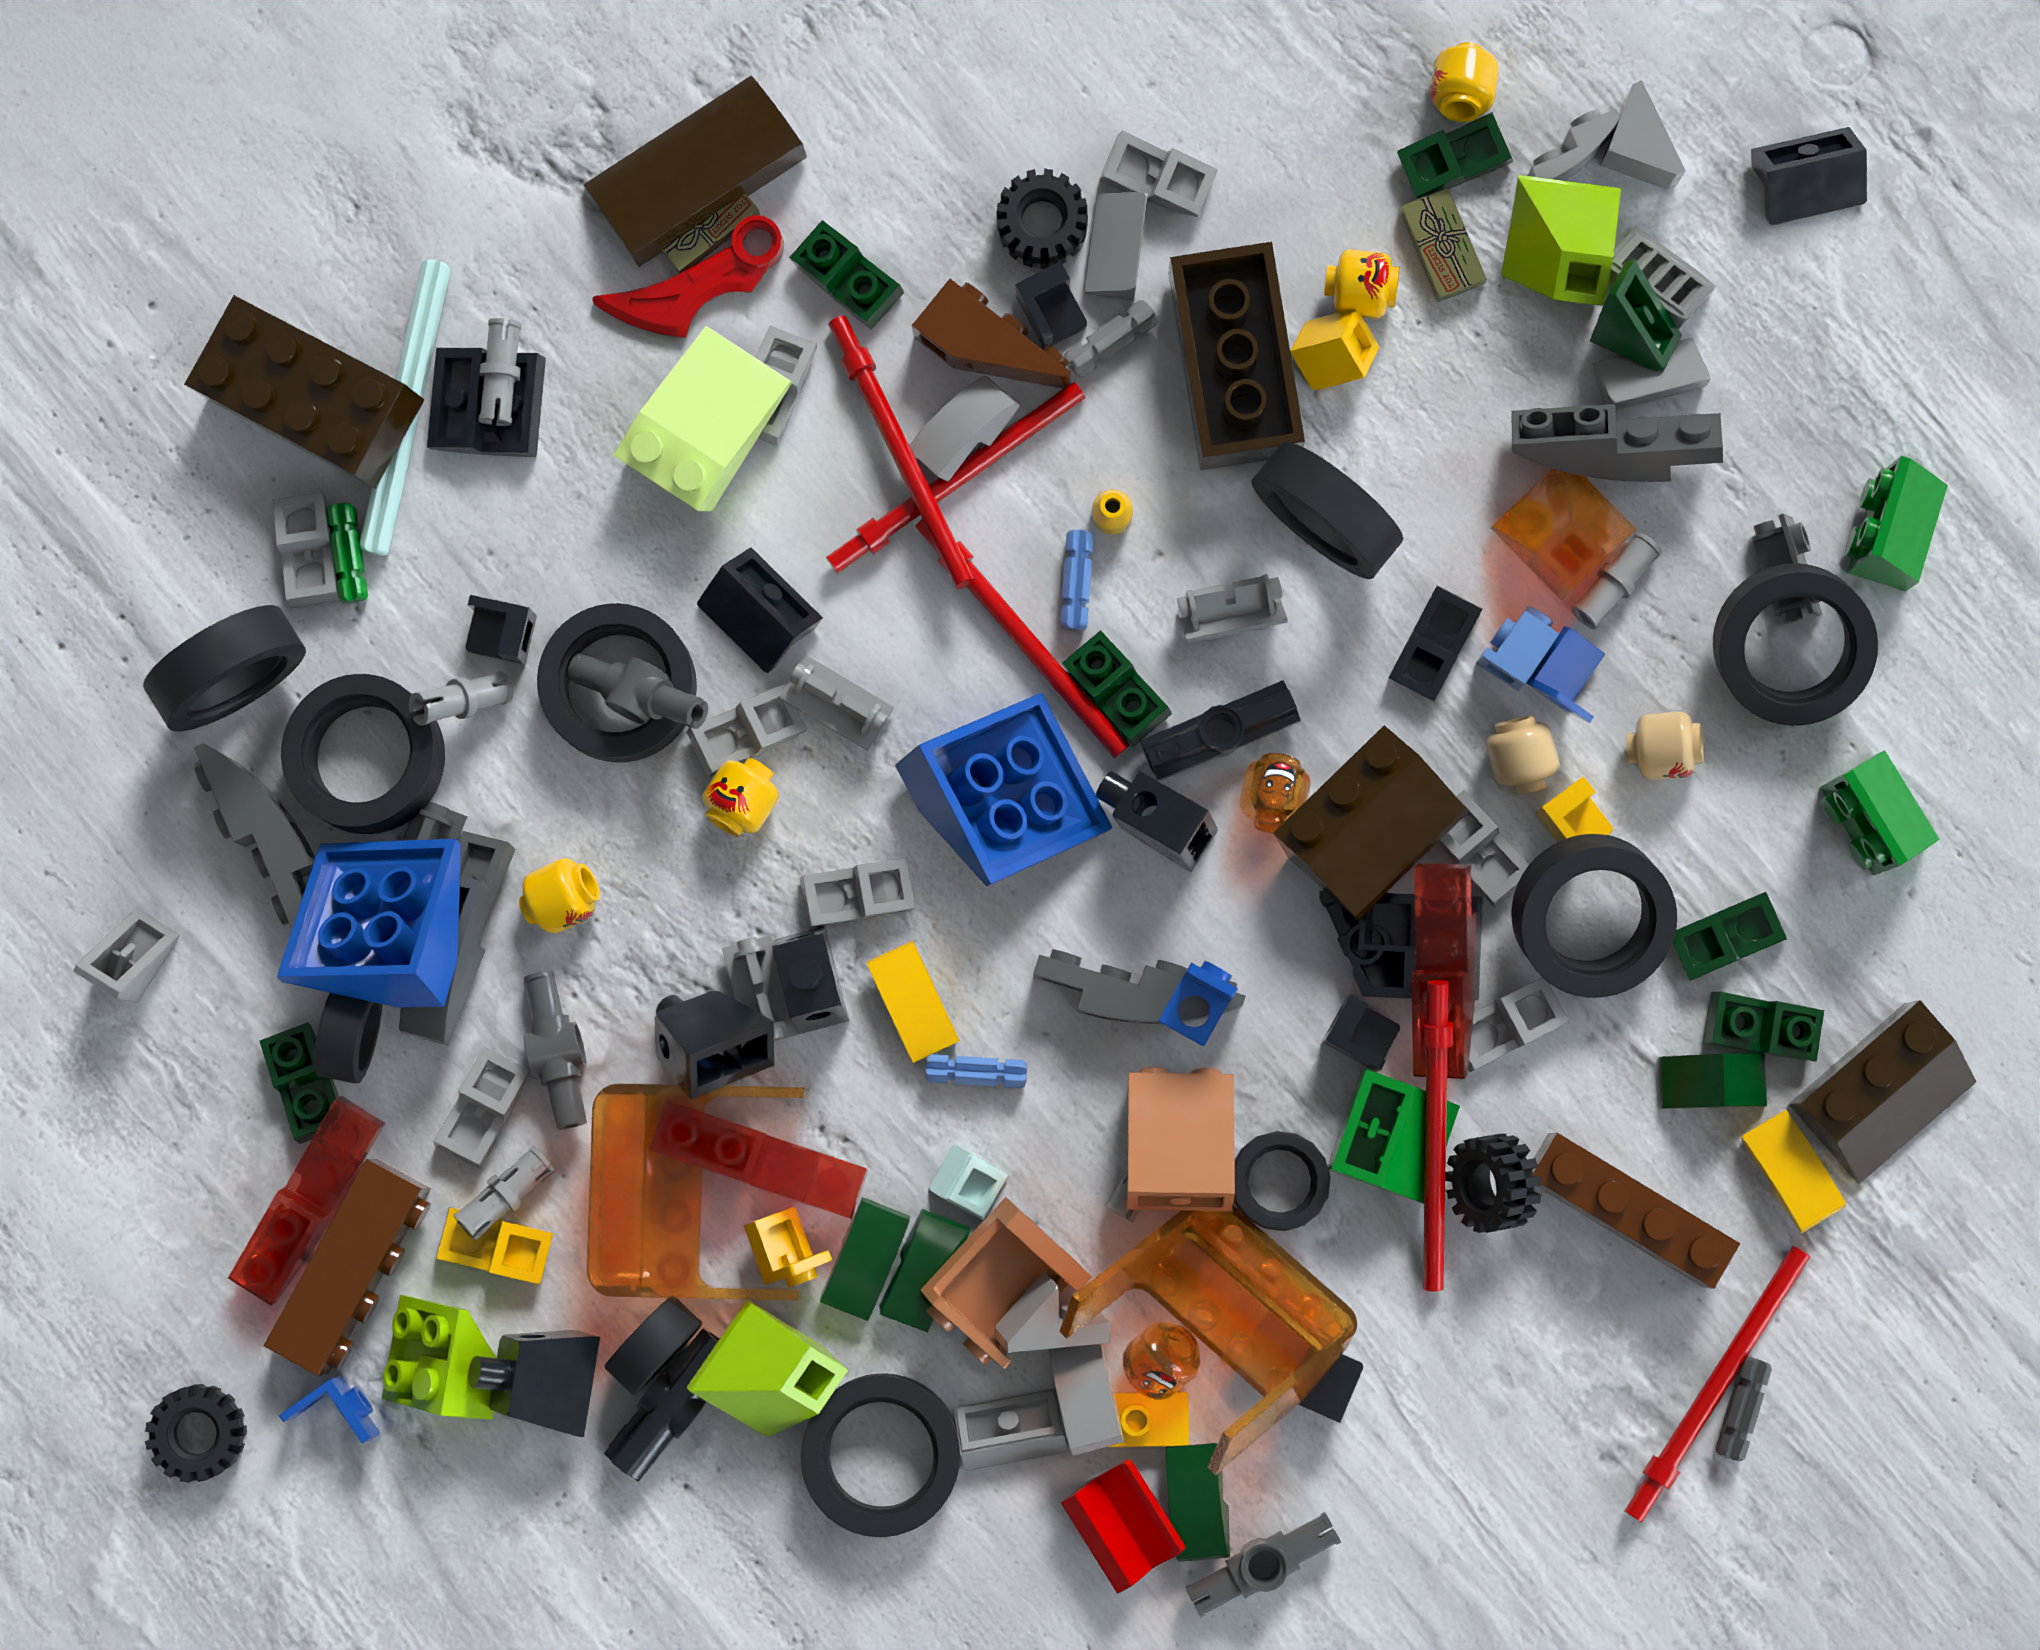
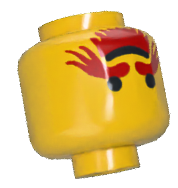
M1463 42L1440 52L1433 66L1430 86L1431 102L1449 120L1469 122L1477 119L1488 112L1495 102L1499 77L1497 60L1481 46L1471 42Z
M1347 249L1340 255L1337 266L1327 265L1324 296L1334 297V308L1338 313H1345L1356 309L1363 318H1381L1386 313L1387 307L1395 308L1400 267L1392 266V260L1387 253Z
M750 757L747 758L744 764L732 760L724 762L703 792L702 801L708 809L704 814L705 817L715 826L735 837H740L742 832L749 834L757 832L779 800V792L770 781L774 773L768 767Z
M560 858L525 876L522 885L523 896L519 898V907L528 923L531 925L537 924L544 931L556 934L587 920L594 914L596 901L600 898L599 886L593 873L585 864H577L571 859Z

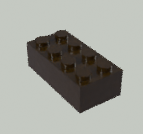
M1272 241L1170 257L1168 275L1200 470L1268 460L1283 442H1291L1304 447L1305 437Z
M233 295L184 383L185 386L210 402L375 489L425 400L404 383Z

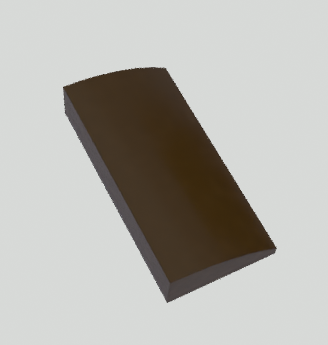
M751 75L583 185L637 266L640 267L662 253L661 248L745 193L749 196L806 159L807 155L802 141L774 102Z

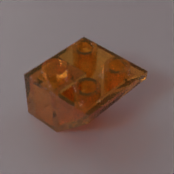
M1551 469L1491 527L1502 541L1561 601L1575 590L1637 530L1585 476Z

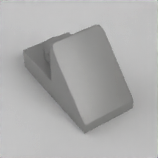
M1043 1273L995 1325L994 1337L1008 1353L1110 1343V1322L1095 1307L1088 1303H1067L1059 1311L1058 1285L1046 1273Z

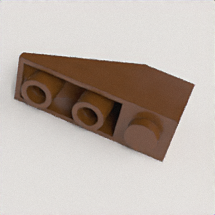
M949 278L912 324L914 338L953 369L1061 389L1070 384L1071 371L1066 368L1069 364L1067 359L1050 345L1045 344L1041 349L1026 337L1029 333L1027 328L1010 314L1005 313L1001 318L986 306L989 302L987 297L970 283L965 282L961 287Z

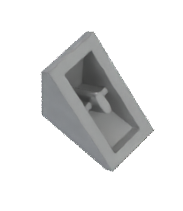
M1641 80L1631 86L1619 113L1620 119L1612 132L1600 166L1668 190L1677 186L1686 170Z
M136 908L75 965L73 972L118 1000L138 1003L177 943L179 934Z

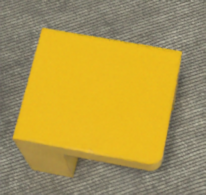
M1355 309L1345 313L1337 312L1305 322L1290 353L1313 390H1320L1365 378L1380 347L1363 317Z
M1584 776L1535 812L1557 842L1584 834L1609 835L1613 831V826L1590 798L1596 791Z

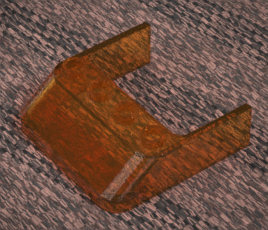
M612 1084L603 1088L595 1097L592 1106L587 1277L591 1286L600 1294L610 1297L790 1301L803 1299V1288L711 1286L705 1283L700 1276L704 1111L706 1105L715 1098L808 1099L809 1089L804 1087L723 1086L690 1099L679 1085Z
M1233 1205L1232 1211L1178 1212L1072 1295L1059 1332L1066 1339L1069 1338L1124 1293L1131 1289H1141L1149 1293L1256 1389L1264 1398L1228 1427L1220 1437L1208 1469L1216 1475L1309 1394L1350 1345L1357 1330V1318L1353 1310Z

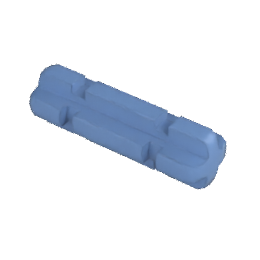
M1069 530L1066 534L1065 553L1069 555L1064 559L1062 601H1065V605L1061 606L1060 626L1070 631L1085 630L1088 623L1089 608L1085 607V603H1089L1092 560L1089 559V555H1093L1094 535L1086 530Z
M931 1054L926 1059L925 1077L930 1083L947 1084L948 1080H955V1084L996 1087L997 1083H1004V1087L1023 1088L1027 1082V1063L1023 1060L1006 1059L1005 1063L998 1062V1058L956 1056L955 1060L949 1059V1055Z

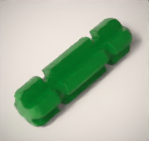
M351 503L330 505L326 509L328 527L333 529V533L329 535L335 574L340 576V580L336 581L338 598L343 603H358L367 599L368 590L366 579L361 577L365 570L362 549H360L359 545L360 535L357 530H354V527L358 525L356 508Z

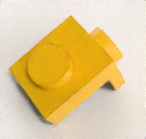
M795 1206L743 1225L765 1285L785 1279L788 1288L818 1277L815 1267L832 1260L829 1250L815 1255L812 1254Z

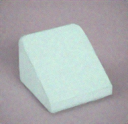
M953 1145L930 1184L929 1189L948 1202L984 1221L1009 1175L959 1146Z

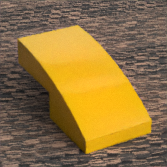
M913 940L866 962L913 1063L960 1041Z
M1787 1110L1782 1111L1742 1135V1144L1770 1182L1771 1192L1801 1234L1846 1207L1842 1195L1826 1168Z
M449 1206L436 1259L486 1270L489 1273L535 1284L541 1283L553 1237L552 1232L498 1219L479 1239L474 1241L453 1217L461 1209Z

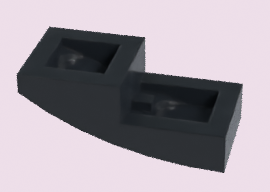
M1437 585L1388 678L1435 701L1483 608Z

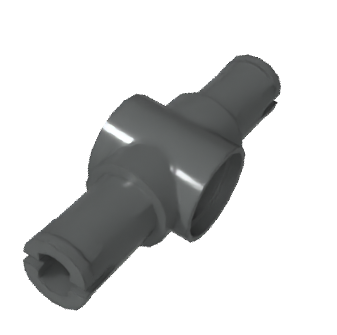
M579 653L572 659L568 667V677L571 681H574L573 683L601 693L603 699L606 700L605 704L610 709L635 723L646 725L649 718L657 720L664 717L690 728L698 729L702 726L708 715V704L706 701H703L700 697L675 689L672 682H670V677L666 673L639 658L629 657L626 664L617 662L611 665Z
M542 971L523 977L533 1022L528 1024L530 1033L524 1034L523 1040L531 1073L534 1079L540 1078L542 1086L548 1087L558 1130L584 1125L587 1123L578 1078L582 1077L581 1067L587 1066L580 1030L576 1022L570 1023L569 1015H563L554 973L552 971Z
M1323 1512L1320 1514L1321 1516L1283 1535L1282 1531H1279L1268 1538L1250 1540L1242 1547L1240 1553L1225 1560L1227 1566L1192 1585L1185 1586L1192 1602L1208 1594L1194 1602L1199 1616H1205L1206 1613L1243 1594L1244 1598H1247L1259 1591L1269 1592L1276 1590L1284 1583L1288 1575L1301 1569L1299 1563L1335 1544H1340L1341 1541L1334 1528L1319 1535L1333 1527L1327 1514ZM1268 1551L1277 1557V1568L1269 1577L1257 1578L1249 1572V1561L1257 1552Z

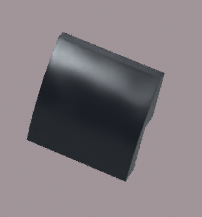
M436 348L427 448L466 454L537 457L546 358L539 353H517L516 366L521 371L519 381L514 382L511 412L512 424L509 426H496L497 404H495L494 419L491 425L481 423L478 420L484 378L480 377L479 372L481 363L486 362L487 350L484 348Z

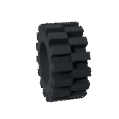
M1044 168L1043 175H1036L1035 169L1026 171V178L1021 180L1018 175L1011 180V187L1003 189L1001 201L997 203V231H999L1003 248L1007 246L1009 255L1014 260L1020 257L1023 259V265L1031 268L1033 263H1040V269L1048 268L1049 263L1055 261L1057 263L1061 261L1064 264L1069 254L1072 257L1075 256L1079 251V244L1081 242L1084 243L1088 226L1086 199L1082 198L1080 187L1076 183L1072 186L1069 183V177L1063 173L1058 178L1053 176L1052 169ZM1040 201L1052 203L1059 209L1062 215V223L1059 229L1053 234L1044 237L1031 234L1022 222L1025 210L1031 204Z
M1507 1133L1463 1140L1464 1143L1457 1144L1453 1149L1457 1155L1449 1156L1447 1164L1453 1168V1171L1446 1172V1181L1452 1182L1453 1189L1446 1190L1448 1199L1455 1198L1457 1204L1452 1207L1455 1215L1464 1214L1461 1223L1466 1227L1474 1226L1473 1231L1477 1233H1490L1527 1224V1218L1534 1217L1537 1212L1532 1204L1540 1203L1542 1194L1534 1191L1535 1186L1542 1185L1541 1176H1533L1532 1170L1539 1166L1535 1158H1526L1531 1151L1526 1144L1518 1145L1519 1138L1514 1135L1507 1136ZM1490 1170L1496 1183V1196L1491 1187Z
M204 1384L183 1387L163 1397V1401L151 1411L150 1414L153 1417L150 1422L146 1423L145 1432H149V1440L145 1441L146 1449L152 1450L154 1457L151 1461L156 1467L161 1465L165 1469L163 1474L170 1478L176 1476L180 1478V1482L187 1483L191 1481H206L230 1468L237 1461L236 1458L239 1453L243 1451L245 1446L243 1439L244 1435H247V1425L243 1424L242 1419L245 1415L242 1408L238 1409L234 1401L236 1399L230 1394L226 1395L221 1392V1388L216 1386L208 1387L204 1386ZM189 1413H203L215 1424V1442L204 1453L188 1452L178 1441V1425L182 1418Z

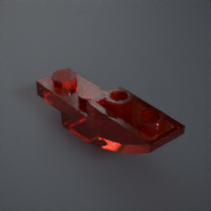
M1419 863L1414 867L1416 970L1411 974L1413 1076L1426 1077V1047L1421 1045V1023L1427 1021V982L1443 980L1449 982L1448 1021L1453 1023V1046L1448 1047L1447 1078L1465 1079L1468 1074L1476 981L1477 930L1476 912H1471V865Z
M340 1096L336 1098L286 1186L278 1190L228 1279L270 1306L274 1305L330 1225L364 1164L365 1158L386 1123L345 1097Z
M668 1100L666 1101L649 1149L652 1152L713 1174L851 1220L869 1171L865 1167L769 1136L764 1132Z

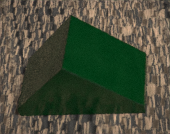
M1629 260L1625 262L1606 297L1589 342L1653 371H1661L1665 369L1682 334L1636 261Z
M1722 1053L1659 1057L1661 1109L1767 1106L1765 1054Z

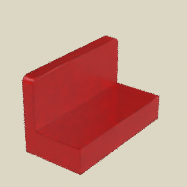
M1130 1459L1087 1481L1061 1502V1505L1117 1594L1132 1587L1150 1570L1178 1556L1185 1550V1544Z

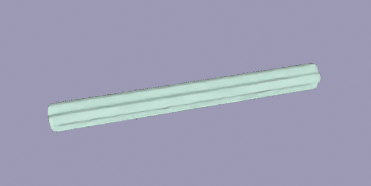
M430 259L424 260L421 264L396 380L407 385L422 398L451 272L446 263ZM420 409L376 489L372 487L359 544L360 549L366 553L385 556L389 552Z

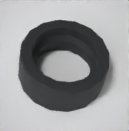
M329 993L316 1037L314 1068L317 1076L354 1084L362 1081L375 1050L381 1022L382 1004Z
M1275 1131L1257 1136L1240 1149L1234 1160V1203L1246 1219L1264 1229L1288 1231L1302 1227L1320 1213L1329 1197L1331 1177L1325 1157L1314 1143L1296 1133ZM1274 1150L1290 1151L1299 1156L1308 1167L1311 1178L1310 1190L1304 1202L1295 1209L1286 1212L1269 1211L1260 1206L1252 1196L1249 1187L1250 1170L1255 1161L1265 1153Z
M670 1296L616 1350L606 1362L605 1370L631 1395L635 1396L687 1344L702 1326V1321L676 1296Z

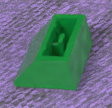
M1904 456L1897 458L1887 468L1882 467L1875 479L1869 478L1864 486L1859 502V508L1866 509L1861 528L1855 526L1852 529L1845 548V556L1851 558L1847 573L1903 591H1907L1919 583L1948 485L1911 458Z
M1885 750L1820 787L1825 795L1821 799L1824 810L1836 825L1842 823L1852 839L1848 844L1852 856L1862 869L1866 870L1869 868L1873 876L1901 866L1940 840Z
M1368 1069L1360 1071L1328 1163V1169L1424 1204L1426 1091ZM1448 1100L1446 1146L1460 1108L1459 1105Z

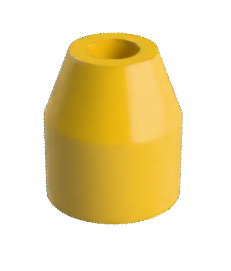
M1110 489L1101 492L1095 498L1092 505V520L1101 532L1112 535L1119 534L1126 530L1131 523L1133 505L1125 493ZM1110 501H1116L1120 505V509L1116 513H1110L1106 510L1105 506Z

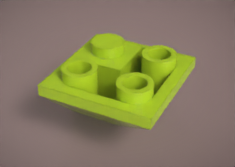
M1518 175L1501 276L1554 300L1603 306L1614 256L1621 188Z
M400 1295L398 1308L392 1320L393 1336L388 1363L383 1371L384 1387L381 1399L440 1416L493 1420L494 1411L490 1410L489 1406L491 1390L471 1388L468 1382V1370L473 1357L496 1358L469 1311L409 1295Z
M747 1299L686 1388L766 1437H770L818 1415L849 1370L824 1346Z

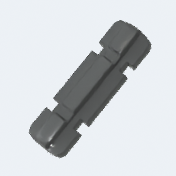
M1747 1357L1739 1369L1737 1376L1741 1377L1739 1385H1734L1723 1422L1727 1426L1725 1433L1720 1432L1716 1445V1453L1735 1461H1743L1746 1458L1750 1441H1747L1746 1438L1748 1433L1753 1434L1765 1394L1761 1392L1762 1385L1767 1386L1772 1371L1769 1363L1753 1357Z

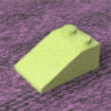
M705 326L640 410L613 456L695 510L712 512L792 384V381L711 328Z

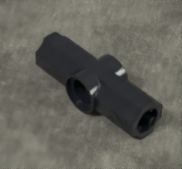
M1284 680L1225 705L1212 706L1203 714L1140 740L1150 769L1159 782L1216 757L1228 756L1240 747L1301 722L1290 690L1287 688ZM1215 719L1228 721L1234 728V738L1224 744L1213 742L1207 735V724Z
M705 1327L701 1329L669 1371L665 1369L636 1405L639 1408L637 1412L623 1426L604 1452V1455L617 1468L638 1482L673 1438L678 1439L707 1403L704 1399L686 1388L720 1340L717 1335Z

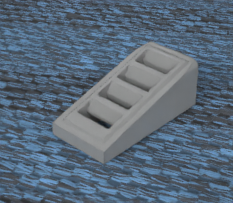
M1635 226L1614 249L1610 274L1617 279L1624 266L1622 262L1637 246L1641 248L1645 253L1636 263L1641 271L1652 260L1660 265L1648 278V282L1677 328L1680 329L1717 286L1694 267ZM1669 273L1675 280L1661 293L1654 287ZM1684 286L1690 293L1678 305L1671 298Z

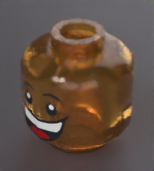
M1281 753L1262 755L1260 760L1252 762L1245 770L1239 801L1241 812L1248 819L1254 821V827L1257 830L1273 834L1309 798L1311 787L1310 775L1301 767V762L1290 755Z
M1157 1321L1148 1326L1127 1345L1123 1353V1369L1128 1381L1143 1396L1154 1400H1166L1175 1395L1196 1377L1201 1366L1199 1346L1195 1337L1185 1327L1168 1321Z

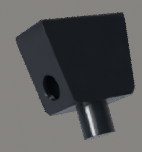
M1110 771L1101 781L1095 794L1097 799L1115 809L1112 816L1122 830L1189 872L1193 871L1218 831L1209 810L1142 772H1139L1131 783L1115 772ZM1156 807L1150 815L1142 816V813L1147 808Z
M826 926L775 939L772 945L790 1019L798 1033L803 1034L849 1022Z
M709 991L686 1001H683L676 995H670L662 999L658 1004L656 1016L654 1017L657 1058L690 1099L775 1066L774 1022L724 993Z
M579 1330L502 1335L499 1340L497 1358L475 1356L471 1360L468 1370L469 1386L476 1389L491 1390L490 1410L576 1437H584L600 1337Z

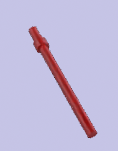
M838 316L831 320L828 326L843 354L840 362L849 380L856 381L955 588H964L974 582V577L874 374L876 364L868 348L861 347L847 316Z
M1076 382L1071 383L1000 433L990 446L985 444L969 455L949 481L938 477L928 484L937 503L1084 400L1086 397ZM912 497L876 521L874 518L868 520L856 529L858 535L826 556L825 558L833 570L838 574L869 551L874 555L890 543L888 539L890 536L920 516Z
M921 519L915 525V528L921 533V535L938 553L937 548L923 520ZM958 541L957 545L974 577V582L966 587L1114 759L1117 758L1130 745L972 563L971 560L974 556L961 541ZM939 557L937 561L948 573L941 557Z
M1443 980L1427 982V1021L1421 1023V1045L1426 1047L1423 1289L1431 1292L1444 1289L1448 1047L1453 1046V1023L1448 1021L1449 982Z
M1795 1246L1791 1247L1659 1457L1653 1455L1642 1473L1646 1477L1624 1510L1625 1513L1643 1523L1663 1489H1671L1681 1473L1677 1470V1467L1809 1261L1810 1256Z

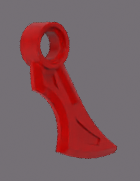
M752 215L746 217L736 225L732 232V245L662 282L625 292L596 295L592 301L602 311L636 328L660 335L686 338L693 318L708 301L726 293L753 292L767 269L774 266L783 254L784 240L781 231L773 220L765 216ZM764 230L771 235L772 245L764 255L752 256L745 251L744 240L750 232Z

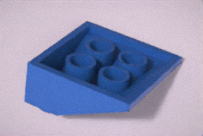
M1039 693L921 743L895 764L918 811L986 887L1113 829L1043 693Z
M457 839L321 843L277 978L283 983L393 1007H444L458 961L461 844Z

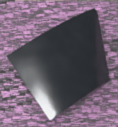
M1319 891V899L1330 915L1339 936L1337 940L1344 955L1348 957L1352 965V974L1362 996L1409 999L1427 998V982L1443 980L1449 982L1448 999L1479 1000L1483 897L1385 893L1357 921L1325 891Z

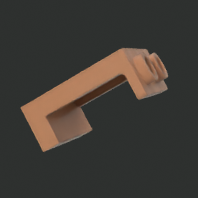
M1147 1067L1141 1069L1139 1073L1129 1072L1127 1210L1232 1211L1235 1196L1234 1074H1222L1220 1070L1214 1068H1199L1191 1073H1170L1165 1068Z
M1005 1197L922 1287L921 1291L932 1304L926 1312L941 1327L950 1332L957 1326L968 1336L963 1345L978 1360L987 1365L993 1359L1002 1368L1006 1369L1012 1361L1006 1355L1007 1351L994 1337V1327L1041 1274L1046 1273L1058 1285L1060 1294L1068 1284L1079 1292L1092 1276L1013 1202Z

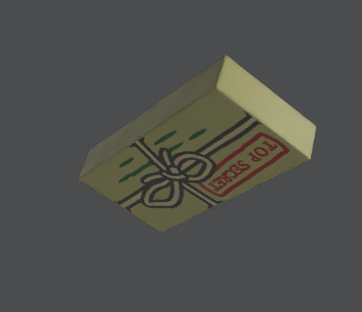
M1449 188L1401 206V216L1437 302L1449 299L1486 283L1487 278Z
M745 193L661 248L662 253L677 272L681 273L699 263L730 239L736 225L741 220L752 215H761L759 209Z

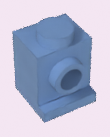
M1527 606L1516 622L1508 617L1490 642L1498 648L1497 651L1494 652L1487 647L1476 664L1519 692L1560 633L1551 628L1553 621L1547 615L1534 607Z

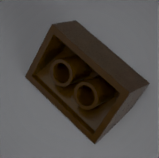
M1384 725L1273 834L1287 857L1358 921L1468 813V810L1423 758Z
M1918 1000L1904 1003L1788 1105L1856 1183L1860 1184L1977 1081L1956 1040L1922 1001Z

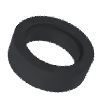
M1291 442L1281 443L1251 481L1259 498L1280 521L1317 552L1354 575L1365 579L1374 578L1403 542V534L1398 525L1374 498L1338 468L1302 446Z
M1799 563L1782 564L1755 573L1738 585L1728 596L1721 607L1714 626L1713 654L1723 681L1744 708L1752 714L1772 723L1802 726L1818 723L1837 715L1859 697L1869 683L1876 665L1878 636L1869 609L1845 581L1828 570L1817 566ZM1790 597H1810L1831 606L1841 619L1845 639L1839 663L1826 679L1811 688L1794 692L1769 688L1756 680L1747 667L1745 640L1749 628L1755 618L1771 604Z
M611 603L597 605L570 617L554 632L546 644L540 658L537 673V689L540 704L546 718L555 731L583 754L598 760L615 763L641 760L667 747L677 738L685 725L663 717L657 720L650 718L646 725H640L623 732H606L589 726L579 718L571 704L568 686V667L570 662L577 654L599 639L613 635H627L639 638L654 647L664 662L666 674L670 677V682H672L674 688L694 696L697 693L695 667L690 653L680 637L669 624L656 614L629 604Z
M275 605L258 606L222 619L181 643L151 669L143 682V688L171 731H188L218 721L266 694L297 668L306 654V648L280 607Z
M350 674L329 680L311 691L298 704L285 727L281 744V765L286 783L293 796L307 811L340 830L356 834H376L398 828L416 817L420 809H424L441 782L445 765V744L438 722L433 721L427 725H418L413 718L416 715L424 714L425 710L410 714L409 698L412 693L385 677L371 674ZM362 707H379L389 710L399 717L409 738V760L401 779L387 793L370 801L347 802L336 798L324 785L318 769V751L325 732L336 719L351 710Z
M1584 834L1569 837L1551 845L1528 865L1514 892L1511 918L1513 931L1521 950L1543 979L1568 994L1587 998H1600L1628 991L1645 981L1656 971L1666 958L1674 941L1677 928V907L1668 881L1641 850L1631 843L1614 836ZM1596 870L1613 871L1628 877L1636 884L1640 894L1641 917L1634 935L1620 950L1601 959L1584 961L1564 956L1551 946L1546 932V915L1554 895L1566 882L1580 874Z
M888 1373L864 1375L850 1380L835 1389L820 1413L810 1418L801 1445L802 1475L814 1503L838 1526L855 1534L869 1537L897 1536L912 1531L930 1520L942 1508L951 1494L958 1476L961 1460L956 1424L943 1401L933 1391L916 1380ZM869 1403H892L909 1410L923 1423L932 1442L933 1465L928 1480L913 1497L892 1506H872L856 1500L840 1486L831 1467L830 1445L835 1429L848 1413Z

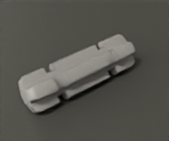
M1138 300L1125 310L1127 314L1125 317L1122 318L1119 314L1087 336L1086 340L1088 343L1085 345L1079 342L1066 351L1064 357L1069 362L1068 366L1078 377H1084L1097 368L1095 362L1099 359L1104 363L1135 341L1136 337L1134 335L1137 332L1143 335L1156 326L1158 322L1157 317L1144 300Z

